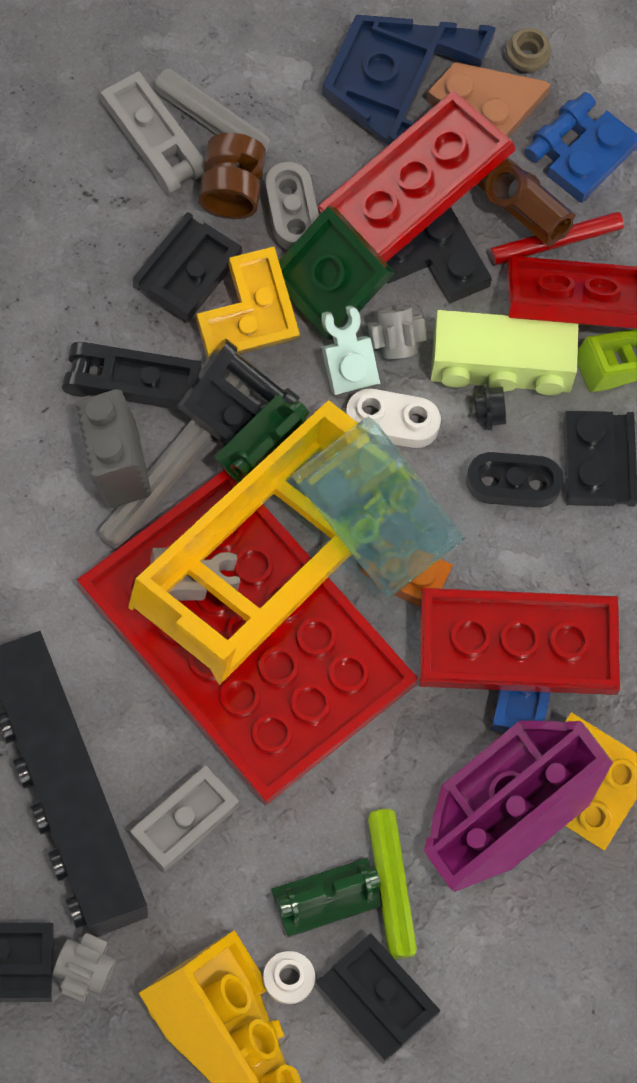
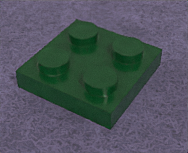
M332 206L326 207L279 260L289 298L326 339L330 340L334 339L323 328L322 313L327 311L332 313L334 325L337 328L345 326L348 321L346 307L353 306L360 312L395 274V271L341 212Z

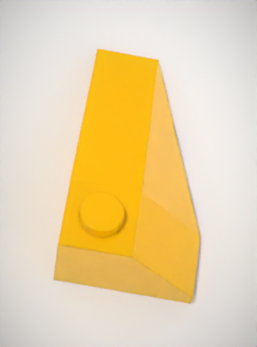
M235 930L165 973L139 992L148 1008L149 1014L156 1021L165 1038L211 1083H302L297 1069L291 1065H286L278 1040L284 1037L279 1020L270 1021L261 994L267 992L263 976Z

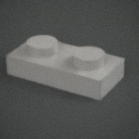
M205 765L131 829L130 837L165 873L239 808L240 801Z

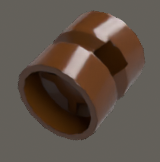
M232 132L220 133L208 141L204 170L206 172L202 175L199 193V204L205 211L226 219H245L257 212L261 189L259 180L263 176L266 149L261 142L245 134Z

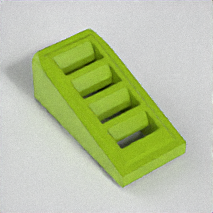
M637 329L585 338L578 349L577 364L589 392L604 391L637 381V357L633 351V347H636L637 350ZM615 352H618L622 364L618 363Z

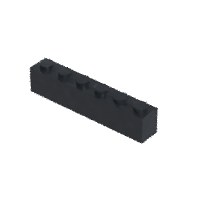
M41 631L0 645V703L4 710V713L0 714V730L6 744L15 741L21 758L13 760L22 788L25 789L32 786L38 803L30 806L40 835L50 832L56 850L48 852L55 876L58 881L68 879L74 896L65 899L75 928L77 929L85 925L89 934L99 937L148 918L147 903Z

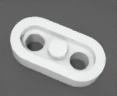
M363 389L356 392L347 404L346 414L373 434L371 439L373 441L411 448H422L431 444L439 432L441 423L440 412L435 404L425 398L377 389ZM365 406H374L379 412L369 415L362 409ZM413 414H419L425 418V421L414 423L409 417Z

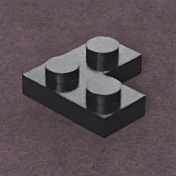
M451 207L386 262L395 271V274L386 282L387 284L429 267L449 304L490 287L492 281L491 275Z

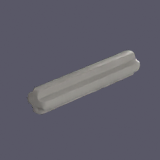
M165 69L155 81L157 93L218 135L220 133L232 132L253 137L263 144L267 153L270 147L268 136L172 69Z

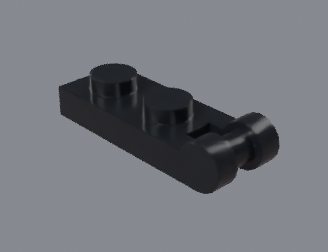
M74 342L71 345L68 358L72 363L71 371L65 373L62 389L67 394L77 397L96 396L118 389L122 390L126 401L178 409L177 406L201 373V361L87 342ZM95 365L103 366L102 375L90 374V367Z

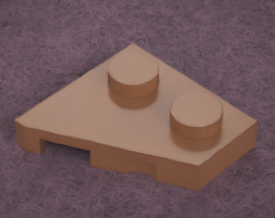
M455 62L428 91L426 101L435 106L454 90L510 138L549 95L551 84L543 80Z

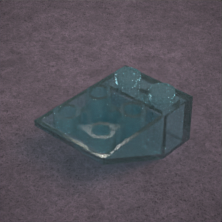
M369 416L291 476L387 599L465 539L379 424Z

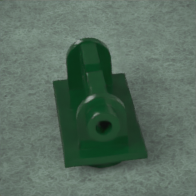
M278 393L213 458L238 484L306 421L305 418L309 415L308 409L299 401H294L292 404L287 403Z
M368 857L271 889L287 938L382 907L381 893L378 886H381L380 878L376 867L370 866Z

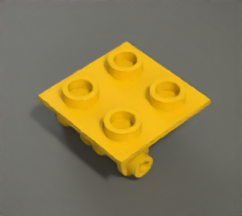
M571 712L565 722L581 721L584 723L611 758L613 764L590 806L565 826L605 851L637 799V752Z

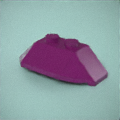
M518 721L442 784L432 819L430 838L427 837L423 851L448 887L454 892L512 870L590 806L613 761L581 721Z

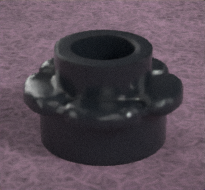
M485 383L483 385L484 393L474 395L477 422H486L487 429L492 430L494 425L506 424L503 387L489 388L488 383Z

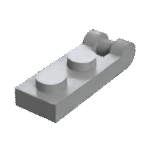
M139 71L100 92L101 102L151 169L165 194L169 195L180 189V183L190 177L196 180L206 172L204 170V159ZM177 153L182 161L171 167L166 159Z

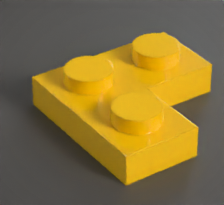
M275 247L230 257L228 265L239 303L197 313L196 315L207 360L209 361L213 350L225 338L238 347L236 352L238 354L299 339V329Z

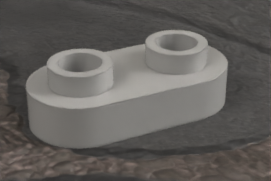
M283 162L269 170L265 181V195L275 240L280 246L289 250L302 235L292 234L289 230L297 227L305 232L318 218L319 214L308 171L297 163ZM291 188L295 193L287 195L282 193L281 190Z

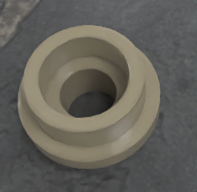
M524 28L509 39L506 55L509 62L515 68L525 72H534L542 69L549 62L551 45L545 34L540 30ZM524 50H530V51H532L534 54H526V53H524V52H522V51H524Z

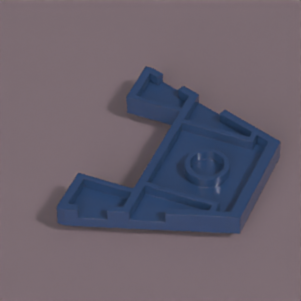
M356 15L323 83L322 95L385 144L390 145L415 123L406 118L435 55L438 53L471 66L481 67L494 39L496 28L490 25H479L478 29L457 28V23L440 22L439 26L413 24V19Z

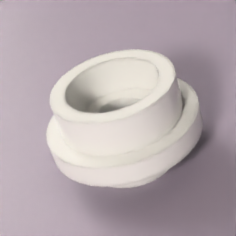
M285 951L278 953L268 961L264 969V986L268 994L280 1003L295 1004L301 1002L309 996L314 987L315 971L313 965L304 955L298 952ZM292 968L298 972L299 980L293 985H287L281 981L279 975L282 970Z

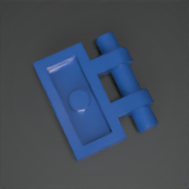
M583 92L576 100H568L560 108L559 117L549 126L543 125L533 135V142L525 149V155L534 163H537L544 155L552 159L554 163L549 167L547 177L580 203L637 149V133L609 111H606L596 121L588 116L587 113L596 105V101L587 92ZM572 129L580 137L569 147L562 141V138Z

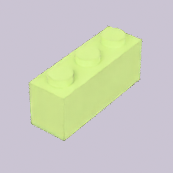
M437 310L433 331L430 381L442 382L444 385L454 388L465 387L468 384L484 385L488 383L490 388L503 387L504 392L519 388L536 390L543 395H558L562 392L570 393L577 374L579 324L509 318L506 315Z

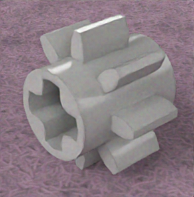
M408 304L382 307L377 310L378 321L368 322L369 337L371 338L373 349L382 348L383 357L386 359L413 356L418 353L417 342L427 341L425 318H422V314L413 315L412 306Z
M89 933L84 934L81 944L70 939L66 941L53 971V976L64 980L60 988L62 989V994L82 1002L86 1001L89 991L100 996L104 994L117 963V959L106 955L109 946H107L108 941Z

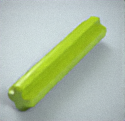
M379 809L370 812L368 824L374 863L381 882V886H378L381 893V909L387 948L394 959H406L415 956L417 947L396 813L393 809Z

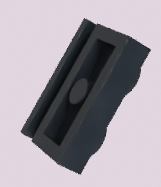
M187 212L133 277V287L138 291L142 289L150 295L152 300L186 322H189L230 271L228 265L229 258L242 255V246L208 224L203 223L202 225L193 219L192 214Z
M566 411L563 418L566 505L614 506L615 504H628V507H635L637 504V462L634 412H627L626 415H613V412Z
M0 923V1002H52L53 923Z
M372 933L365 937L314 983V987L382 1064L386 1063L393 1054L415 1037L441 1011Z

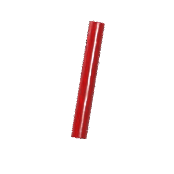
M617 211L573 224L574 226L566 237L556 242L553 246L546 245L534 235L490 248V258L494 266L507 263L508 257L511 256L527 257L624 228V221L621 213Z

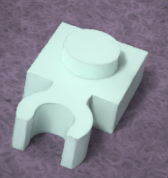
M353 306L346 307L348 321L341 328H337L334 325L332 313L328 311L322 313L323 328L334 339V344L321 348L330 389L335 395L380 384L371 338L368 336L356 337L361 319L358 310Z

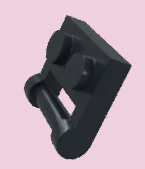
M226 338L213 350L208 363L177 406L178 409L224 445L262 409L221 377L225 369L239 378L267 402H270L278 393L289 404L300 399L289 388L284 390L236 353L238 347Z

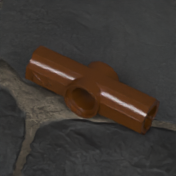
M509 157L476 184L485 191L490 202L507 210L548 246H553L559 240L564 239L574 226L573 220L576 214L540 185V181L534 174L520 168ZM516 179L518 183L517 190L510 198L509 187Z

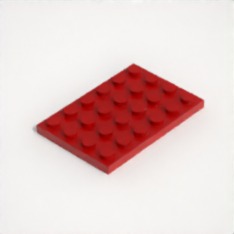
M223 470L78 578L77 586L266 806L417 685L419 678L329 577L220 685L209 667L138 610L128 608L135 579L151 565L150 557L153 548H169L237 485L229 474ZM262 504L204 560H212L214 556L224 552L236 554L237 562L234 570H222L220 572L227 577H240L237 591L258 608H261L312 558L265 505ZM208 590L204 600H178L227 640L247 622Z

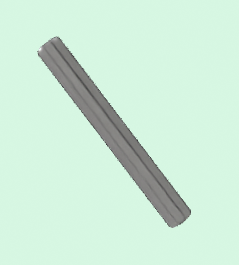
M232 373L226 379L247 397L253 391ZM192 419L147 472L151 495L147 498L118 506L100 528L99 537L113 549H119L123 546L214 436Z

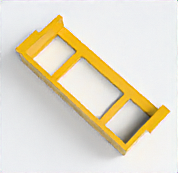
M328 400L135 579L128 608L138 610L209 667L220 685L400 507L413 474L372 444L370 440L373 434ZM317 453L321 454L375 496L345 526L287 482ZM275 494L329 536L331 540L261 608H258L205 566L202 561ZM187 575L247 621L229 640L225 639L169 594Z

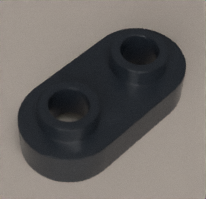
M486 452L475 457L469 465L466 476L467 489L475 499L488 504L545 507L552 504L558 498L564 481L561 468L548 457ZM493 477L498 484L493 487L486 486L481 479ZM534 480L540 481L544 484L545 489L535 490L530 486L529 482Z

